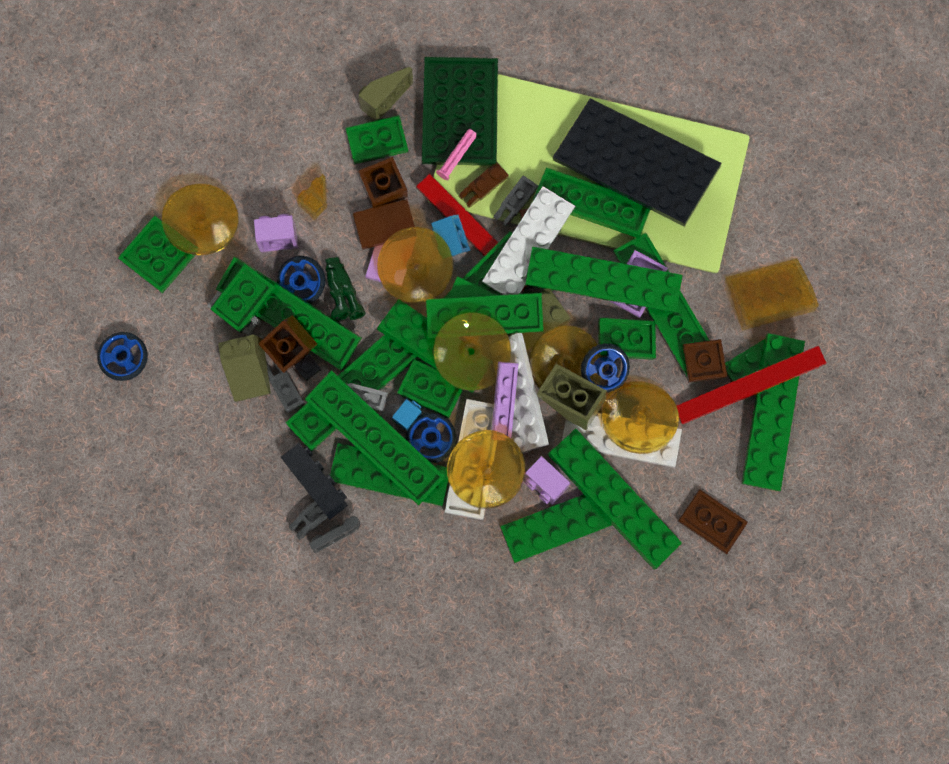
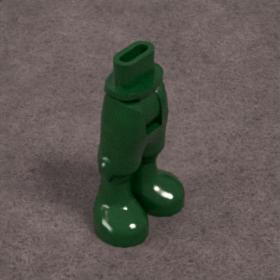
M338 257L327 258L325 260L327 283L330 294L336 303V308L331 312V319L340 322L348 316L350 320L364 317L366 314L365 309L356 298V290L344 268V264L340 263ZM344 297L347 299L349 307L347 306Z

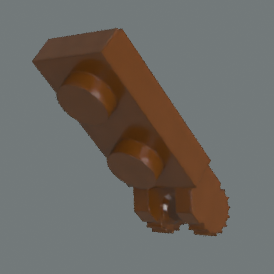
M498 163L493 164L459 194V198L464 199L473 192L475 196L466 203L470 208L509 177V174Z

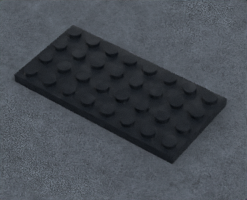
M591 98L553 156V161L684 227L722 164Z

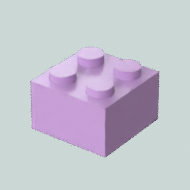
M280 214L273 218L262 216L254 220L256 243L260 252L298 248L296 226L292 215Z
M542 456L530 467L524 476L525 485L533 491L535 489L539 492V498L544 503H550L551 505L555 503L570 485V482Z

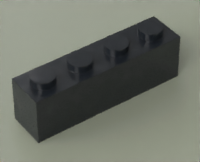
M298 443L281 456V459L328 519L331 520L348 506L345 501L347 496L341 489L338 491L333 485L336 483L329 474L327 476L323 474V466L318 460L316 462L312 460L313 454L308 447L303 448Z

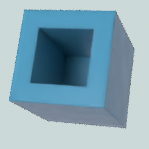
M406 399L392 416V420L407 431L412 423L422 415L421 406L413 400L409 402Z

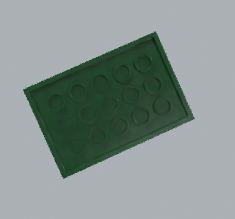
M424 57L422 164L443 165L468 129L476 133V138L457 165L492 166L497 164L498 58Z

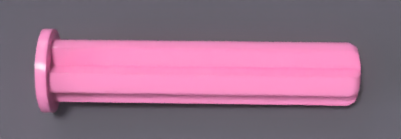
M467 130L441 169L436 171L444 180H449L450 173L476 138V133L473 130Z

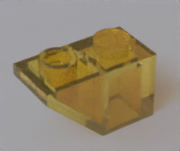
M323 174L319 178L316 177L311 182V186L306 191L303 190L297 197L298 206L313 220L327 208V181Z

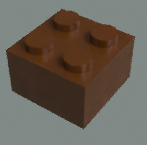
M393 157L358 170L360 181L372 208L394 203L408 197L407 188Z
M292 315L283 320L259 345L284 373L296 365L317 343Z

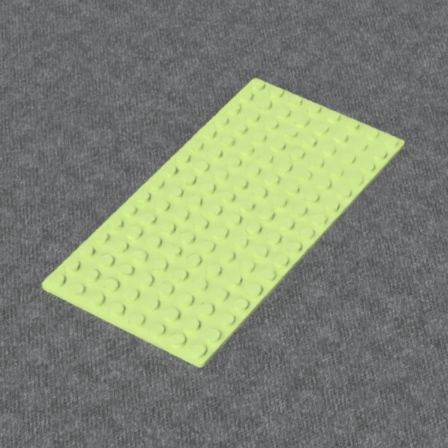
M498 74L497 163L509 174V177L484 199L479 200L469 208L466 203L475 194L471 192L464 199H460L459 194L490 166L456 165L449 175V180H444L436 173L443 165L436 166L433 178L468 213L494 219L495 213L501 207V203L523 175L539 186L546 167L605 187L553 161L554 154L591 98L722 163L685 227L650 210L642 234L647 233L663 261L718 273L750 137L747 134ZM535 193L532 195V197L529 199V201L522 209H527L530 207V205L533 202ZM505 209L498 220L504 221L510 212ZM520 213L513 218L511 223L517 225L520 223ZM572 215L568 217L558 233L561 236L614 249L636 238Z

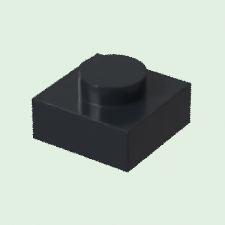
M310 354L294 365L306 382L321 371V368Z

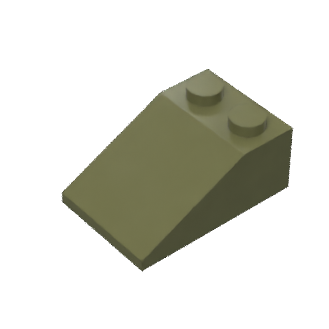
M407 67L374 80L367 86H363L358 95L360 109L373 120H380L413 84L412 68Z
M549 289L540 292L542 293L543 332L522 333L526 351L567 325L570 321L569 315ZM508 333L509 336H512V335L516 334V333Z
M256 335L218 343L221 363L235 402L271 394L265 351L259 345L263 338Z
M555 364L537 392V396L569 422L587 430L603 405L607 390Z

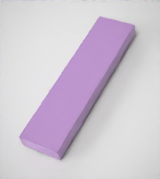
M498 362L491 439L511 441L518 363Z

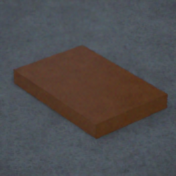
M407 199L353 213L362 250L417 236Z
M700 489L678 520L679 523L726 555L748 523V521Z

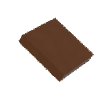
M721 339L683 344L688 383L727 377Z

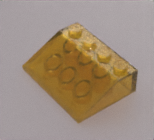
M798 259L726 277L742 331L811 313L819 307L814 289Z

